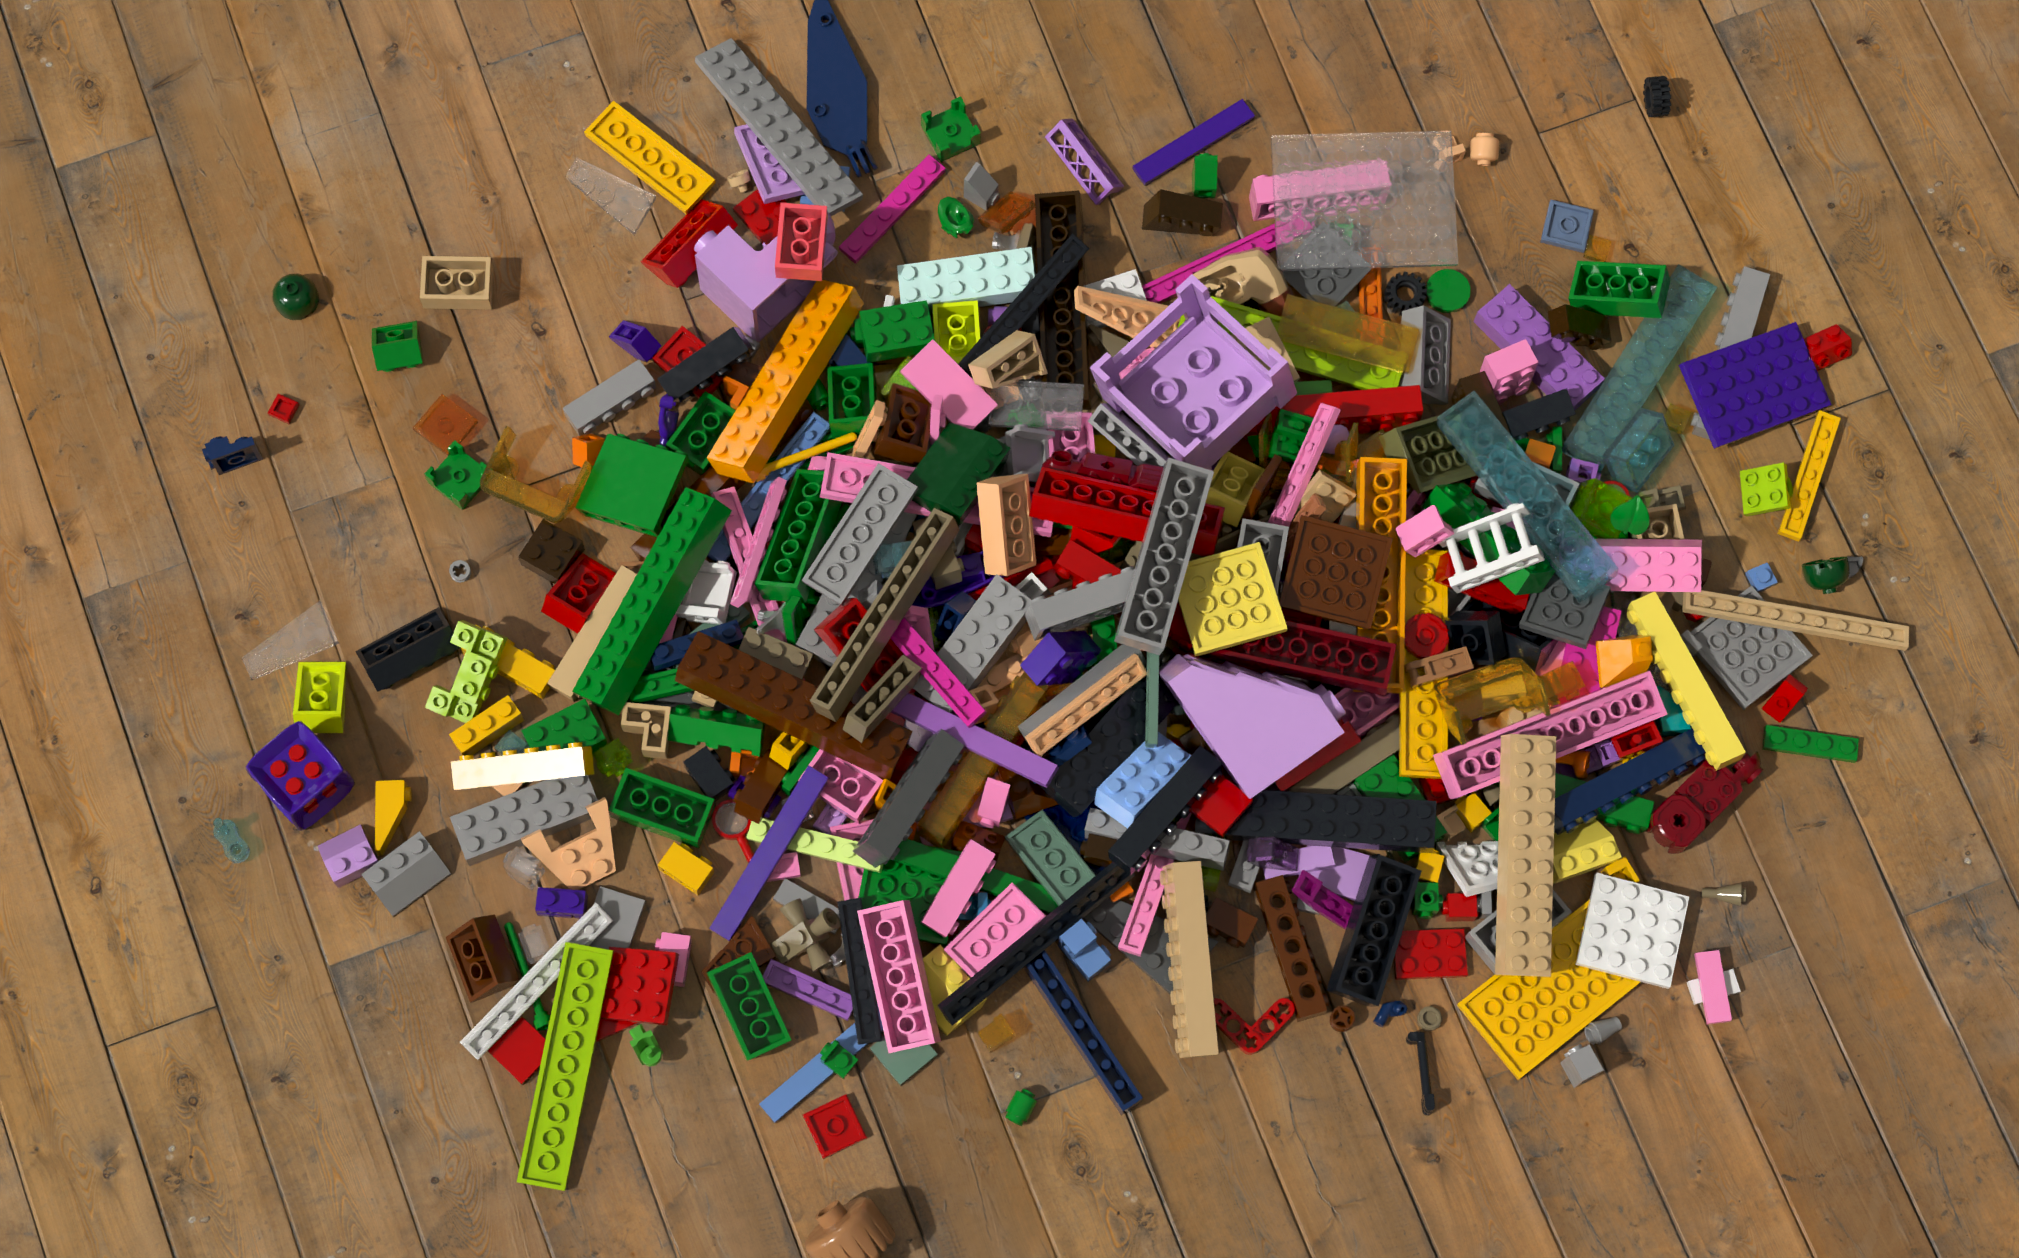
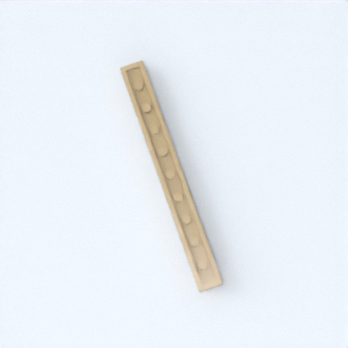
M1701 590V592H1683L1682 612L1903 651L1909 648V626Z

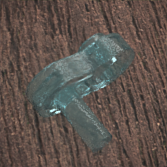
M216 818L213 821L215 826L213 834L222 844L225 856L233 863L244 862L250 854V848L241 838L238 827L231 820ZM241 849L240 853L235 854L237 850Z

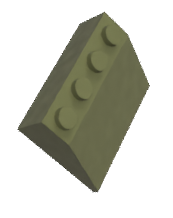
M1461 409L1400 426L1379 436L1387 458L1407 459V482L1417 494L1432 490L1436 485L1452 484L1478 476L1483 470Z

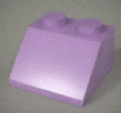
M361 824L318 845L323 862L338 888L361 877L362 873L378 862V858Z

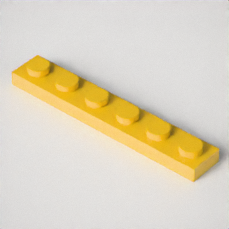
M1818 411L1793 484V496L1790 497L1791 508L1785 509L1777 534L1798 542L1801 540L1841 419L1840 417Z

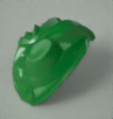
M947 196L940 200L938 216L942 224V230L947 232L948 235L951 234L954 238H958L957 234H968L974 228V218L971 212L956 198Z

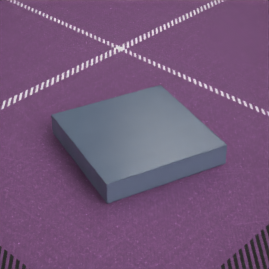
M1550 199L1540 242L1584 253L1594 210Z

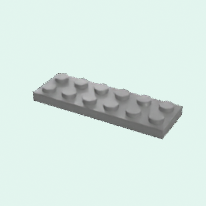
M878 463L803 577L802 582L843 606L919 489L918 486Z

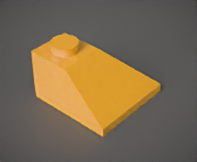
M1631 635L1595 641L1599 687L1601 688L1647 672L1653 660L1651 636Z

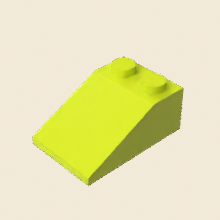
M978 300L932 304L935 342L957 364L981 338Z
M298 662L293 708L294 723L302 721L314 733H343L346 662Z

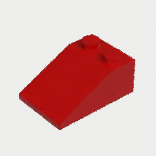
M582 553L546 594L541 612L578 634L616 573Z

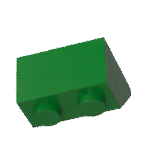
M417 321L372 328V351L377 371L390 372L399 367L413 368L423 363Z

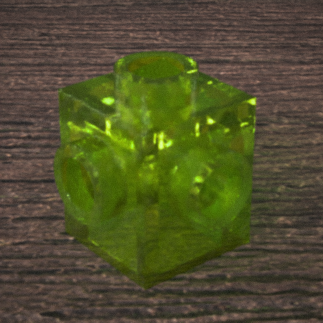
M618 738L592 753L597 760L598 769L607 777L613 774L616 777L624 773L627 765L633 762L630 750L625 745H622Z

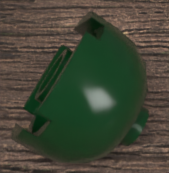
M298 273L281 277L276 282L272 291L273 303L277 311L284 318L290 320L305 319V316L311 312L313 313L319 304V293L315 284L308 277Z
M1833 557L1829 560L1820 559L1802 564L1805 581L1813 589L1822 590L1823 594L1837 592L1836 588L1844 585L1850 574L1848 558Z

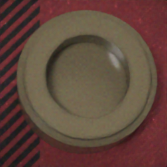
M1432 1006L1424 1007L1417 1015V1023L1425 1031L1436 1030L1442 1021L1440 1011Z

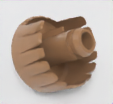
M859 1197L844 1205L839 1200H835L825 1206L815 1216L819 1224L808 1235L805 1241V1250L811 1258H880L875 1244L881 1251H885L887 1248L886 1242L888 1244L893 1243L895 1230L870 1198Z

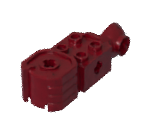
M1061 450L1053 452L1052 456L1047 458L1041 466V469L1046 467L1157 492L1164 468L1149 464L1137 466L1133 465L1131 460L1089 452L1079 461H1075L1069 452Z
M1755 752L1752 756L1746 753L1731 768L1735 774L1727 767L1716 771L1714 766L1710 765L1706 760L1651 815L1646 832H1653L1654 839L1661 846L1669 847V854L1682 853L1743 791L1741 785L1744 782L1750 784L1764 770L1760 767L1761 759L1759 753Z

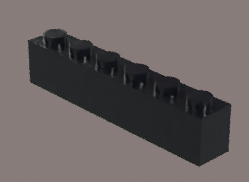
M1199 746L1108 850L1109 859L1129 875H1132L1135 870L1139 872L1146 864L1148 855L1150 853L1155 854L1162 845V839L1166 835L1169 837L1176 830V823L1181 818L1185 819L1193 809L1191 806L1195 801H1201L1208 792V786L1219 781L1223 774L1222 762Z

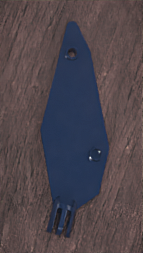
M814 0L808 19L807 111L823 145L847 155L859 178L862 175L855 160L860 161L865 174L870 173L864 159L866 155L873 170L878 169L867 146V80L829 1Z

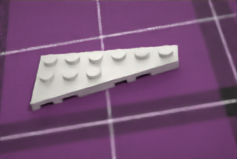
M1482 841L1480 845H1467V842H1458L1457 845H1445V842H1436V850L1440 852V855L1444 856V863L1466 897L1497 889L1498 841Z

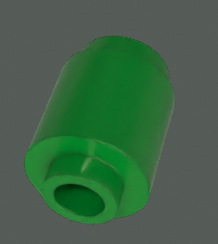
M820 379L816 381L806 398L813 410L817 409V411L823 410L828 406V392Z
M1024 1088L1021 1092L1016 1090L1006 1109L1007 1114L1005 1118L1022 1126L1024 1121H1028L1037 1104V1101L1034 1099L1035 1094Z

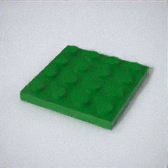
M933 847L956 856H960L962 853L960 851ZM889 860L886 865H883L881 873L864 869L858 898H862L863 909L902 900H910L918 940L947 946L948 935L943 937L920 923L946 880L945 878L893 860Z

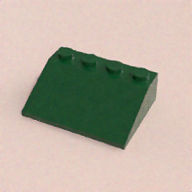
M949 422L907 479L919 488L912 501L930 512L935 508L953 516L958 527H960L978 502L977 482L996 477L1006 463L1011 448L990 435Z

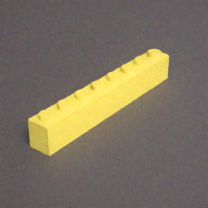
M1654 591L1630 602L1626 613L1627 618L1631 624L1636 626L1638 635L1651 636L1652 662L1659 667L1662 681L1669 685L1674 702L1679 704L1683 710L1682 714L1685 722L1693 728L1696 742L1699 745L1702 744L1708 763L1713 765L1717 771L1741 760L1746 751L1657 593Z

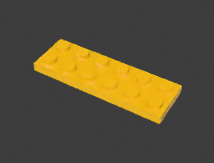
M614 100L584 131L587 138L686 215L716 183L713 177Z

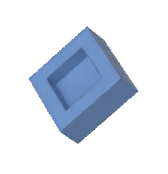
M1768 562L1745 573L1750 584L1758 593L1778 583Z

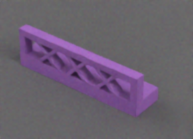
M1061 119L1045 136L1096 205H1100L1110 193H1117L1124 187L1074 119ZM1059 131L1064 135V145L1058 144L1054 139V136ZM1069 148H1074L1077 152L1076 162L1071 161L1068 157ZM1082 165H1087L1090 169L1089 179L1082 176ZM1095 182H1099L1105 189L1099 196L1094 192Z

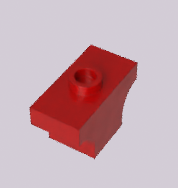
M1789 674L1761 709L1781 723L1808 688Z

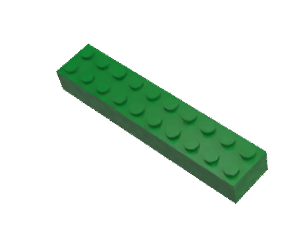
M685 487L572 692L590 703L619 716L730 516L731 509L713 497Z

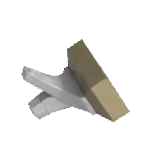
M1024 223L1022 229L1018 230L1013 236L995 232L992 247L993 249L1004 251L1032 247L1033 254H1035L1037 246L1036 228L1032 223Z

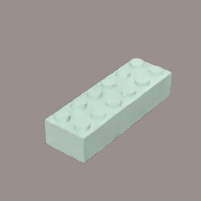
M1032 247L897 265L901 304L927 300L929 314L933 313L932 304L978 300V307L1012 303L1036 275L1035 257Z

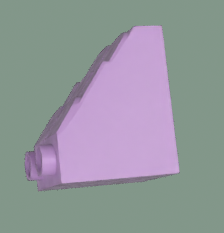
M1189 653L1186 655L1178 654L1159 667V676L1217 759L1222 762V766L1231 779L1249 799L1344 733L1337 720L1344 716L1346 712L1330 690L1327 691L1322 684L1312 690L1302 682L1273 672L1265 671L1260 673L1228 661L1220 664L1199 656L1195 657V655Z

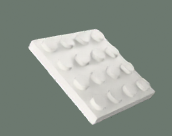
M1596 873L1575 965L1669 989L1671 987L1689 896Z

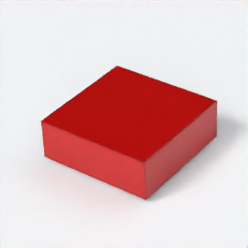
M277 394L268 411V415L290 424L300 404L295 400Z

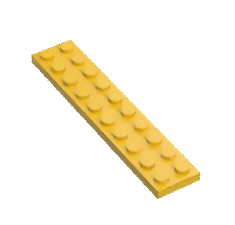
M1427 550L1416 558L1406 552L1405 624L1416 614H1434L1441 618L1444 623L1448 618V587L1434 581L1440 556L1448 551ZM1448 644L1442 653L1448 652ZM1404 648V665L1420 660L1410 655ZM1423 668L1417 669L1419 676L1425 675ZM1404 669V689L1399 693V777L1442 779L1433 755L1448 749V677L1411 688L1409 684L1410 676Z

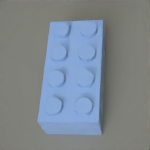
M1158 732V744L1156 747L1146 748L1144 741L1097 788L1094 804L1128 829L1191 755Z

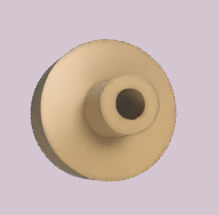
M745 169L731 174L727 179L731 187L738 186L740 192H745L748 190L746 183L751 180L749 171Z

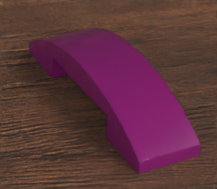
M1302 870L1292 889L1293 893L1316 912L1346 930L1353 905L1323 886L1322 881L1307 871Z

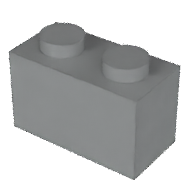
M1579 1044L1568 1050L1569 1052L1564 1054L1565 1059L1560 1062L1574 1088L1595 1078L1604 1070L1590 1044L1585 1047Z

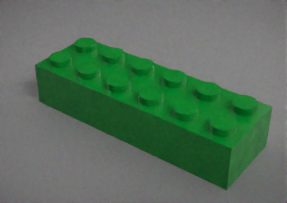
M796 470L755 581V586L765 600L787 602L793 595L801 597V603L807 602L811 587L803 583L802 579L830 538L843 502L820 498L824 471Z
M1464 483L1436 485L1422 506L1424 509L1435 505L1443 521L1453 529L1495 514V512H1492L1487 507V503L1481 498L1476 497L1471 492V488ZM1506 524L1501 525L1500 528L1508 552L1510 554L1519 552L1522 547L1517 531ZM1491 529L1478 534L1486 561L1490 563L1497 560L1499 553ZM1467 538L1459 541L1475 557L1470 539ZM1545 558L1542 562L1499 577L1498 579L1515 595L1540 593L1555 573V570Z

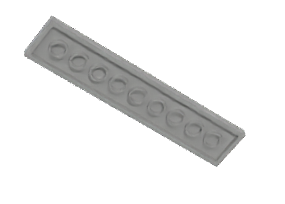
M732 38L695 56V63L814 205L827 206V211L833 216L862 200L863 194Z

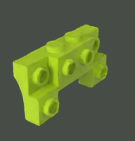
M464 620L458 621L450 643L466 649L463 661L452 689L448 690L439 685L433 686L425 708L445 717L450 716L464 723L476 717L483 701L490 694V682L499 671L497 664L507 637L480 628Z

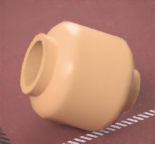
M1477 133L1476 137L1470 141V158L1473 161H1477L1478 166H1491V162L1499 158V140L1494 137L1493 133Z

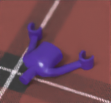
M668 394L660 399L659 445L666 447V443L676 431L679 412L669 410L676 406L677 402H674V398L668 396Z

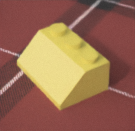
M1596 819L1588 824L1585 822L1579 824V827L1571 833L1566 831L1559 835L1554 833L1553 884L1612 864L1622 858L1613 835Z
M939 945L923 958L937 1025L947 1036L980 1010L987 998L953 1026L946 1020L937 1005L970 978L944 951V948Z

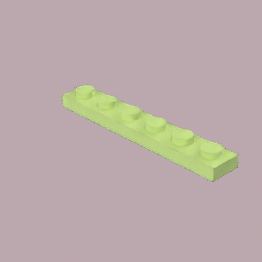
M764 818L760 824L751 821L747 839L761 843L774 821ZM801 827L786 849L878 873L882 872L884 865L882 863L875 868L855 854L853 850L858 841Z

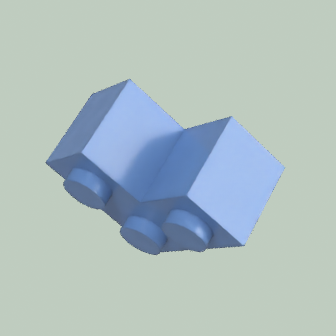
M1080 919L1059 936L1058 947L1089 982L1110 965L1111 959L1109 957L1111 954L1104 945L1099 946L1097 944V936L1095 935L1097 931L1090 922L1085 923Z

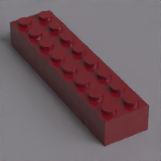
M1285 620L1287 625L1286 632L1200 655L1205 658L1224 662L1228 661L1242 666L1386 696L1397 644Z

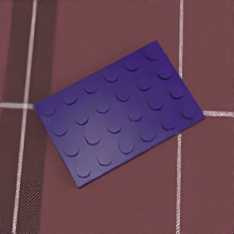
M1796 322L1679 365L1714 449L1831 405Z

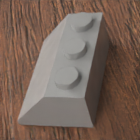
M419 831L361 875L394 917L451 875V873Z

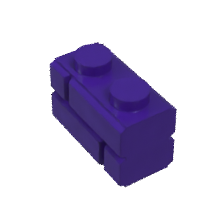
M538 887L535 911L538 916L563 918L575 916L576 919H580L587 912L588 895L584 890Z

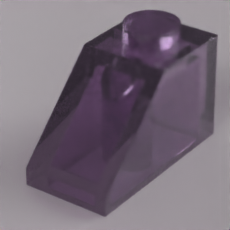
M1275 837L1249 839L1247 862L1260 868L1294 872L1298 868L1299 848Z

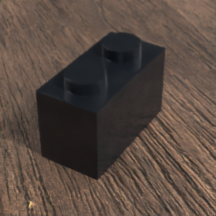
M705 746L683 761V764L702 793L707 797L715 799L716 802L729 793L734 785L732 781L735 778L728 768L723 770L719 764L721 759L716 751L713 749L710 752L708 747Z

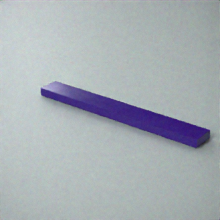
M808 765L709 929L728 941L732 939L830 779L829 777Z

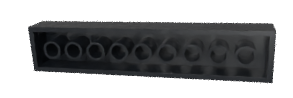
M1262 790L1252 797L1253 803L1223 837L1198 817H1196L1195 822L1196 833L1225 840L1434 853L1437 801Z

